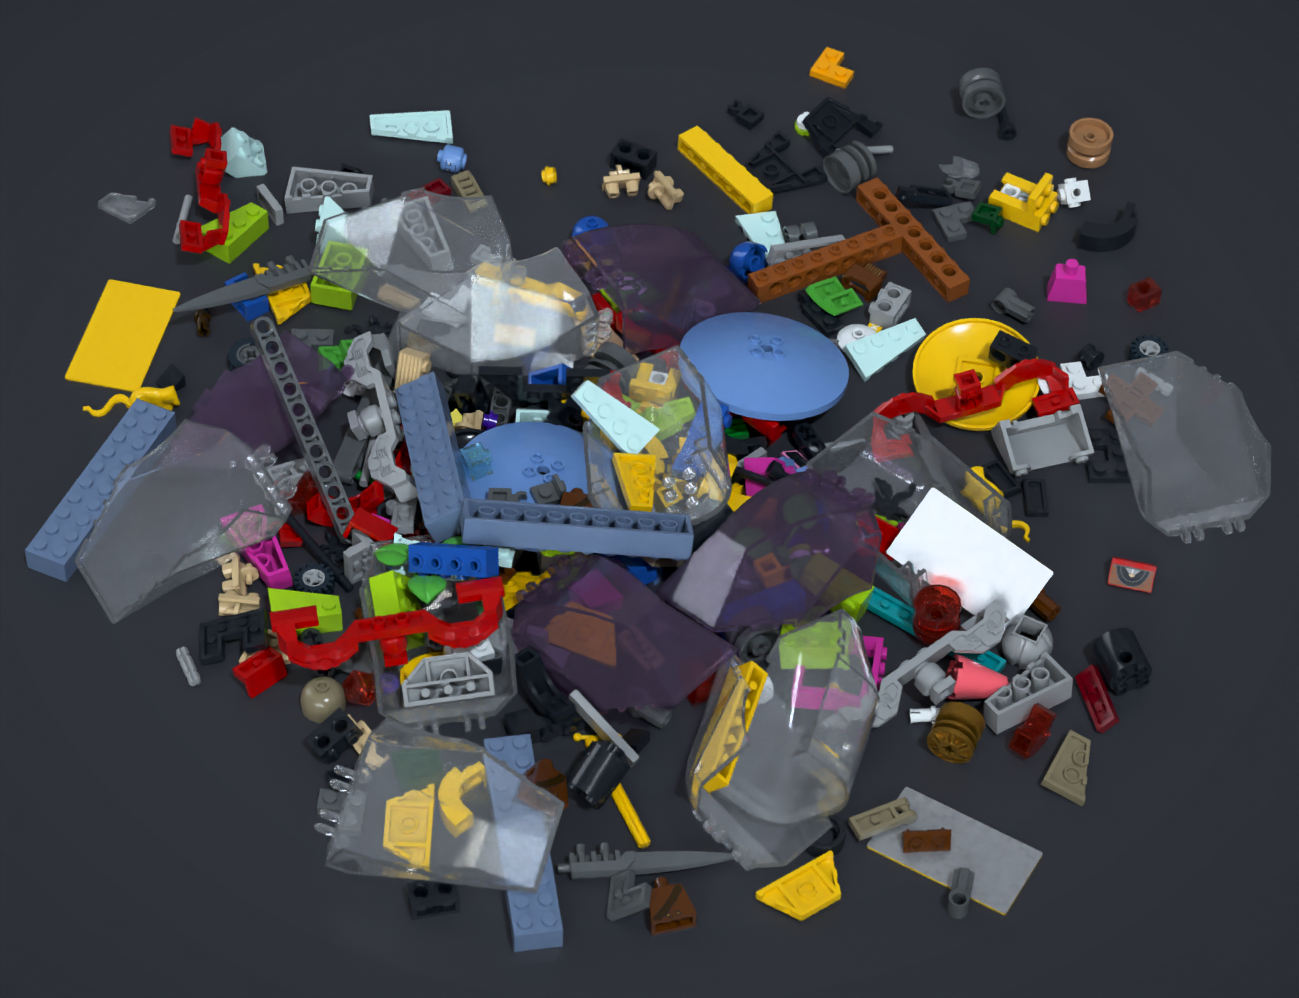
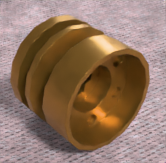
M961 702L945 703L940 708L935 723L932 725L931 731L927 736L929 749L934 755L944 761L957 764L968 762L972 758L977 743L984 732L986 725L984 717L970 705Z

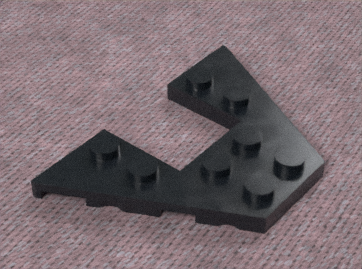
M479 366L478 375L522 408L548 409L550 397L560 402L568 399L587 380L596 386H600L610 379V369L566 368V385L523 384V367Z

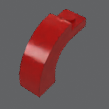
M376 480L360 494L348 498L354 514L360 507L371 514L377 515L376 507L384 501L382 483ZM318 492L306 502L307 519L316 524L334 528ZM339 507L336 514L339 519L343 520L346 512L343 508Z

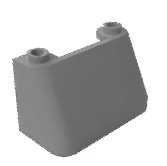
M1080 404L1069 406L1070 411L1061 412L1059 410L1051 415L1017 422V420H1013L1011 423L1010 419L999 421L991 429V434L1009 473L1016 477H1022L1033 470L1076 461V464L1089 461L1088 457L1094 454V449Z

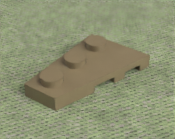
M1070 730L1041 783L1046 788L1082 807L1086 797L1085 786L1087 785L1086 775L1091 740Z

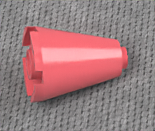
M955 654L956 660L950 661L946 677L950 675L956 683L954 692L946 699H988L1003 685L1007 686L1010 682L1007 676L962 655Z

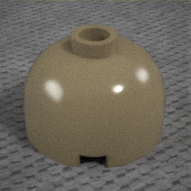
M327 676L311 679L301 691L300 706L302 713L310 721L322 723L339 707L345 711L346 694L342 685L335 679Z

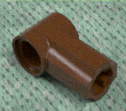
M1044 587L1030 605L1036 613L1049 622L1053 621L1061 611V607L1045 594Z

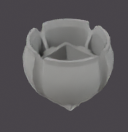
M1023 614L1021 618L1011 622L1002 635L1001 647L1003 655L1011 665L1017 663L1020 666L1019 669L1024 670L1027 669L1031 662L1039 660L1043 652L1046 651L1050 655L1053 650V637L1048 625ZM1021 634L1033 635L1037 637V640H1031Z

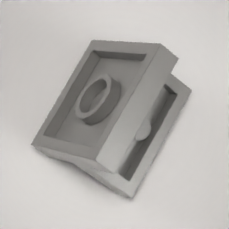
M356 528L351 530L352 546L343 552L344 575L354 584L367 576L371 578L385 573V564L377 560L374 552L379 547L367 534Z

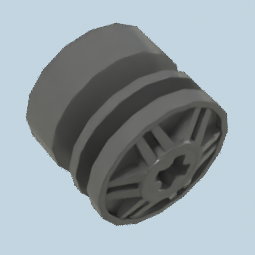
M856 140L849 142L841 147L840 150L829 154L823 160V171L828 175V182L836 191L843 194L851 192L858 185L865 183L876 175L877 167L872 153L863 143Z
M605 341L595 352V358L590 359L588 365L583 368L610 369V371L620 370L619 386L622 391L626 387V381H630L631 377L638 371L639 365L627 350L615 343Z

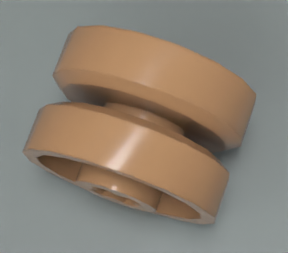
M1082 118L1075 121L1070 127L1066 148L1069 160L1083 168L1103 166L1110 156L1114 135L1112 128L1104 121L1095 118Z

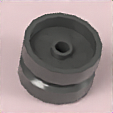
M977 68L967 72L960 79L958 89L962 107L967 115L983 119L992 117L1002 110L1006 98L1001 78L996 71L988 68Z
M750 607L741 611L728 622L724 629V636L731 647L734 648L742 663L749 661L758 663L771 656L778 649L781 631L763 607Z

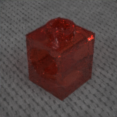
M1151 277L1145 278L1129 286L1128 303L1138 312H1142L1159 304L1162 289Z
M353 670L341 684L349 703L370 706L382 693L376 675Z

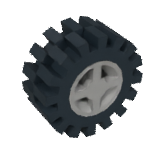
M1145 334L1142 338L1138 336L1136 340L1132 341L1129 352L1131 366L1134 365L1136 370L1139 367L1147 370V374L1151 373V370L1157 373L1158 369L1161 371L1166 365L1169 347L1165 345L1166 342L1164 340L1160 342V337L1157 336L1154 339V335H1150L1149 338Z
M313 562V566H310V563H306V568L302 565L299 567V571H295V576H293L294 591L327 595L334 594V574L330 567L327 566L325 568V564L321 563L318 566L317 562Z

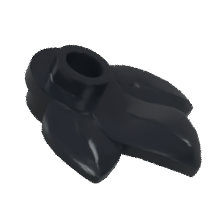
M571 396L566 400L565 404L550 397L548 409L551 413L546 416L553 425H561L579 431L583 425L582 408Z

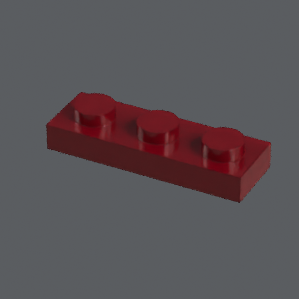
M1092 664L1075 676L1097 731L1104 733L1120 720L1098 667Z

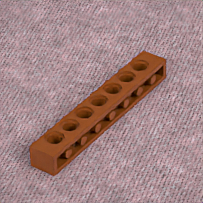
M877 177L857 186L856 201L879 227L892 222L903 235L901 252L947 303L968 294L969 276L958 267L957 263L946 254L944 248L936 243L933 236L927 233L919 221L917 222L910 211L889 191L886 184H883Z
M892 222L748 274L747 292L758 305L803 289L811 284L844 274L854 263L861 265L865 260H868L872 264L901 253L903 235Z

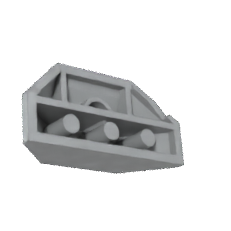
M471 652L423 658L402 683L404 707L496 695L493 671Z

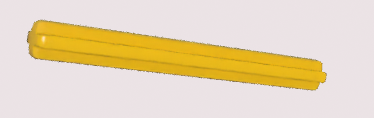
M587 737L585 739L586 748H588L592 741H598L597 737ZM619 783L611 796L637 846L640 849L648 847L650 845V838L621 783Z

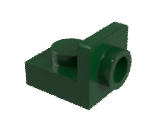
M979 202L972 213V221L990 225L991 234L995 235L998 229H1001L1004 225L1003 208Z

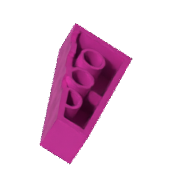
M263 504L221 519L228 539L245 560L251 563L252 567L258 569L259 577L268 588L285 589L293 586L289 568Z

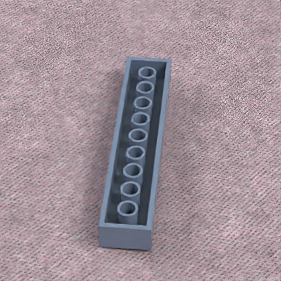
M433 371L422 375L414 381L401 385L395 389L424 524L434 541L439 543L461 533L463 498L471 497L446 392Z
M140 399L135 400L25 549L28 568L68 582L177 431L175 412Z
M463 498L461 534L462 543L473 546L490 545L491 547L498 548L506 546L515 549L533 548L538 551L558 550L563 553L570 551L583 554L602 553L607 556L626 555L631 558L638 556L651 559L670 558L675 561L690 560L694 534L690 515Z
M530 734L483 739L484 761L487 763V780L514 952L562 947L563 927L544 814L541 810L519 797L524 773L535 764Z

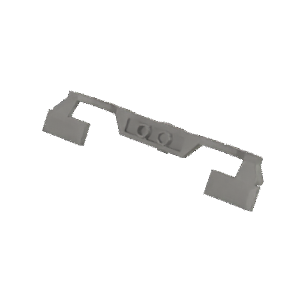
M369 331L353 339L344 360V368L350 381L367 389L376 388L380 406L373 404L363 408L360 411V415L355 410L348 412L350 428L359 441L366 439L369 435L371 437L378 435L367 460L371 477L393 489L400 503L416 497L419 500L412 465L410 466L411 476L405 470L396 466L393 454L397 443L403 441L399 426L402 423L401 417L395 410V407L398 406L394 395L391 394L382 373L372 367L369 357L372 347L379 349L386 370L395 379L397 362L393 346L384 333L372 334Z
M993 601L985 609L963 623L959 631H950L928 648H922L912 659L903 661L899 668L882 679L879 692L863 704H846L837 710L836 713L821 723L820 732L834 730L847 734L851 727L879 728L897 715L902 687L913 678L915 680V687L924 696L930 695V700L937 705L954 692L956 681L950 675L946 677V673L936 662L951 651L954 653L979 654L987 652L1001 642L1004 624L1009 621L1006 616L1007 613Z

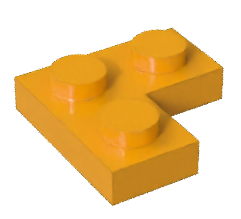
M826 47L810 69V76L845 89L852 80L854 71L839 66L844 59L843 52Z

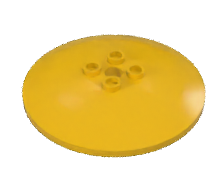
M967 318L947 323L927 336L918 348L912 371L916 393L932 395L934 400L953 396L956 385L953 380V374L974 369L977 376L982 379L980 381L981 388L993 385L994 378L1007 369L988 359L990 345L998 332L1001 330L1028 344L1030 343L1013 328L994 320ZM1034 378L1016 383L1006 391L1001 407L944 423L972 431L991 430L999 421L1010 419L1011 423L1013 420L1023 416L1032 406V398L1037 397L1040 388L1038 380Z

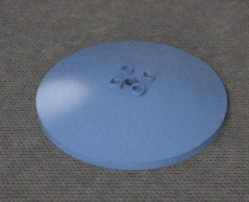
M727 313L701 321L685 334L678 354V364L682 376L689 386L707 401L728 406L729 411L732 413L762 420L789 421L821 414L841 400L846 391L849 378V368L844 355L826 336L795 320L766 313Z
M544 422L510 423L479 434L460 452L472 499L488 500L489 488H511L512 494L519 491L527 492V499L519 500L520 502L535 503L530 494V487L551 482L552 475L558 474L560 481H564L567 492L574 488H581L584 494H593L598 508L627 509V504L612 462L613 454L601 443L577 430ZM539 472H545L546 474L541 475ZM524 548V549H522V550H527V551H532V552H540V551H538V550H536V549H533V548Z

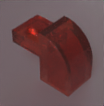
M306 471L296 486L280 484L274 495L293 516L307 513L306 502L317 494L318 489L311 472Z
M1040 703L1034 704L1025 724L1017 727L1008 747L1027 759L1034 756L1051 734L1049 730L1057 714Z

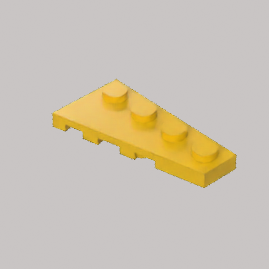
M613 453L612 462L628 510L652 512L656 455Z

